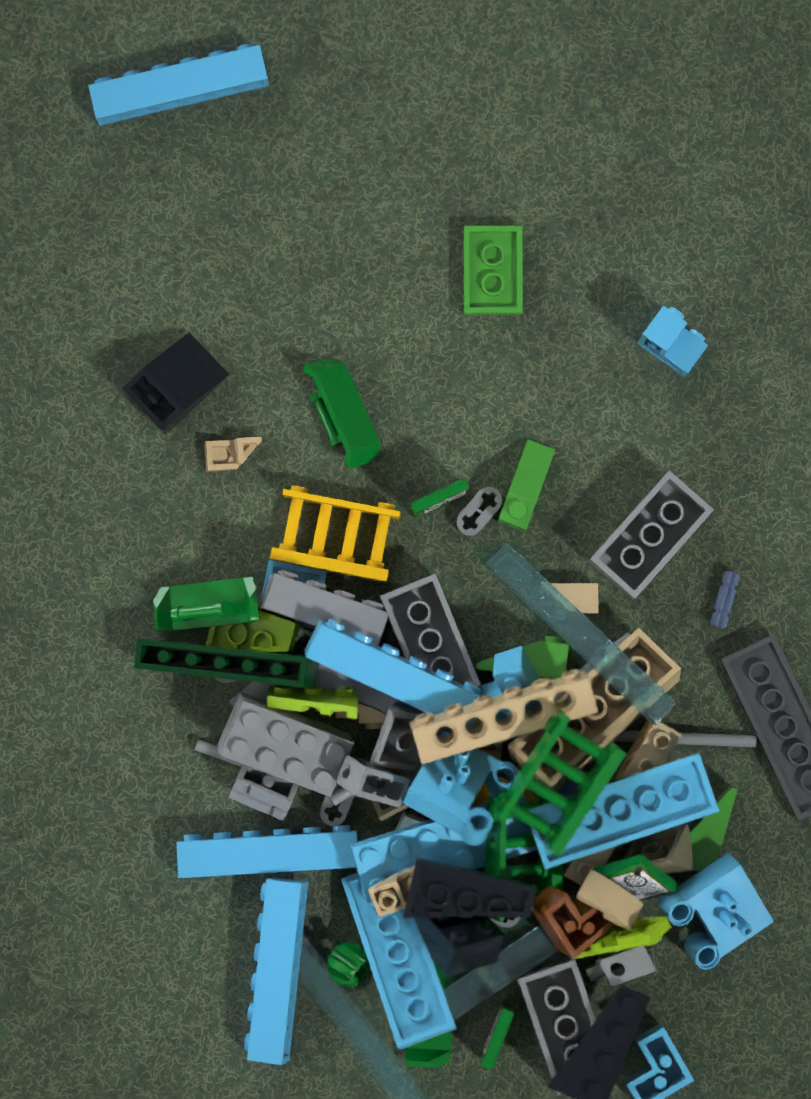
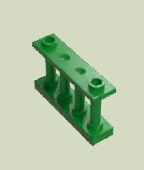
M559 710L557 715L553 714L547 720L544 726V735L506 793L502 792L497 797L494 803L495 810L493 811L498 820L502 822L505 821L510 813L544 834L546 839L544 841L545 846L550 852L559 857L626 755L619 746L611 741L606 747H600L566 726L571 718L562 710ZM559 736L595 758L594 761L596 763L590 772L583 773L550 752ZM542 762L578 783L579 789L573 798L567 799L533 778ZM525 788H528L561 809L562 815L556 824H549L516 803Z
M487 796L485 810L491 814L493 824L486 837L485 873L504 878L537 876V891L535 892L534 899L549 886L563 892V864L545 869L539 850L538 861L535 864L505 866L506 849L537 846L533 834L506 837V819L516 817L509 813L504 822L498 820L493 813L497 797ZM539 796L538 804L521 806L528 810L549 803V801ZM489 917L498 922L504 921V917Z

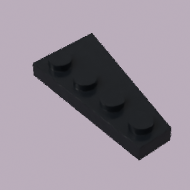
M417 857L403 918H414V916H429V918H442V916H460V918H473V916L530 917L537 887L533 884Z
M621 984L598 1015L591 1028L581 1038L574 1051L564 1061L557 1074L547 1084V1087L573 1099H609L651 997Z

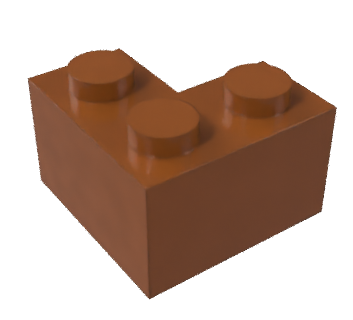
M552 886L546 888L533 900L531 911L555 948L573 959L615 925L603 918V912L578 899L572 902L566 893Z

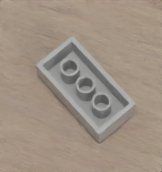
M669 470L588 562L633 601L714 509Z
M279 570L278 574L269 575L258 608L314 627L317 626L320 619L327 622L331 618L345 625V631L354 635L356 631L362 632L372 638L371 643L379 644L389 615L388 612L382 611V604L367 599L362 600V603L354 601L355 595L342 590H334V593L325 591L327 585L313 580H307L306 584L297 581L298 575L288 571Z
M436 573L380 596L385 611L389 613L388 618L406 659L409 660L411 656L416 657L427 663V669L437 672L438 669L444 670L454 676L453 681L464 685L465 681L476 686L481 685Z
M240 692L217 747L222 757L331 797L344 759L350 754L354 741L348 732L290 710L269 708L266 701Z
M570 957L517 975L551 1079L557 1074L564 1061L571 1055L581 1041V1038L596 1021L575 959L571 960Z

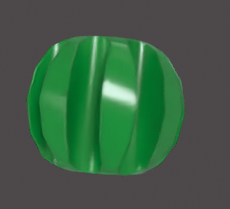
M353 942L337 945L327 959L326 967L329 977L337 985L345 988L356 987L362 984L371 971L365 949Z

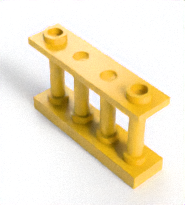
M291 485L290 490L283 489V497L292 500L283 544L280 543L279 548L272 547L270 560L387 583L389 570L383 569L384 563H382L390 518L400 519V511L395 510V505L378 502V506L375 507L308 494L309 489ZM303 501L321 504L312 549H309L308 554L296 552L297 547L294 546ZM332 507L350 510L341 555H338L337 560L326 558V552H323ZM361 512L379 516L371 558L367 560L366 565L354 563L355 558L353 557Z

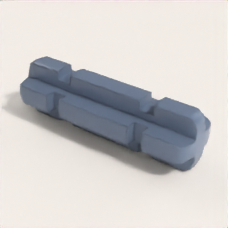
M727 570L723 574L721 581L723 586L719 588L714 606L716 612L712 614L710 624L714 627L725 628L729 619L727 613L731 611L736 593L734 588L738 586L740 574Z

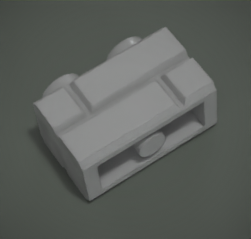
M242 764L228 798L283 821L299 785Z

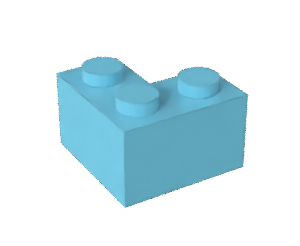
M663 305L637 344L685 378L708 344L704 342L705 337L696 330L691 329L688 331L685 329L687 322L683 320L685 316L674 307L668 309Z
M523 646L494 655L493 678L495 681L481 685L480 693L483 696L490 695L495 697L502 695L504 690L511 687L523 689L533 686L532 683L540 679ZM531 700L527 702L524 709L526 711L535 710L539 705V701ZM500 709L496 713L495 718L498 720L507 718L510 710Z
M661 1023L635 1037L649 1065L623 1079L634 1099H664L694 1081Z

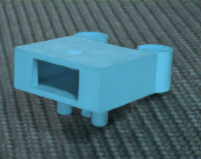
M443 730L440 737L448 736L450 733ZM475 748L424 763L410 786L403 804L458 833L467 844L479 845L485 841L492 827L493 819L491 814L485 809L474 808L470 810L472 803L484 783L487 785L489 793L494 797H498L502 792L506 793L519 771L513 763L499 761ZM498 777L505 778L508 783L500 781ZM471 824H478L482 830L473 828Z
M729 852L676 888V892L662 895L658 898L659 909L673 925L684 926L692 920L694 912L696 913L706 933L695 932L687 937L684 948L696 965L704 970L715 967L721 957L774 922L742 866Z

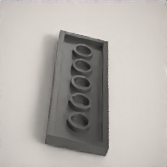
M772 634L719 660L796 820L801 821L811 816V709L775 634Z

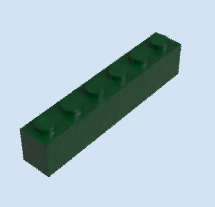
M137 638L134 668L315 688L318 662L300 655Z

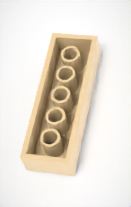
M638 628L587 674L598 712L570 720L566 726L596 745L606 747L610 741L613 742L680 681L681 668ZM568 692L564 694L557 702L560 703L565 701L568 697ZM544 728L519 735L508 745L509 757L520 768L523 767L544 735ZM560 736L550 750L551 753L580 771L594 759V757ZM542 762L533 778L556 792L571 780Z

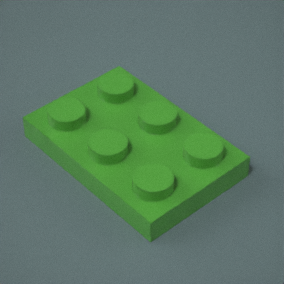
M464 226V315H522L523 226Z

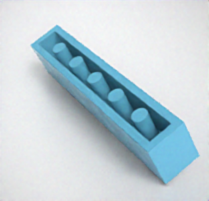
M243 44L238 46L236 51L225 53L224 50H218L209 53L206 58L188 57L180 60V64L172 66L158 64L153 66L150 71L142 73L139 70L128 71L123 74V77L116 79L103 77L95 80V84L88 85L96 120L100 126L269 86L260 45Z
M331 618L327 622L319 620L304 651L305 657L433 715L445 712L444 709L450 705L462 704V706L472 704L476 698L483 696L480 693L481 688L467 681H465L464 685L453 681L454 676L441 669H438L437 672L431 671L426 668L427 663L413 656L409 660L399 656L400 651L387 644H383L382 647L371 643L372 638L359 631H356L355 635L344 630L345 625ZM477 717L470 718L466 723V727L472 728Z
M350 825L332 826L333 832H321V827H304L303 833L291 834V828L273 829V835L261 836V830L243 831V837L231 838V832L213 833V839H202L201 834L183 835L184 840L176 842L178 878L356 868L350 844L358 842L357 830H351Z
M271 877L266 879V883L262 885L260 899L264 901L263 913L259 914L257 921V930L261 931L260 943L256 944L254 950V960L258 961L257 972L253 973L251 979V991H254L253 1003L249 1005L247 1014L248 1021H251L250 1033L246 1034L244 1050L248 1051L247 1060L283 1065L290 1059L309 881Z

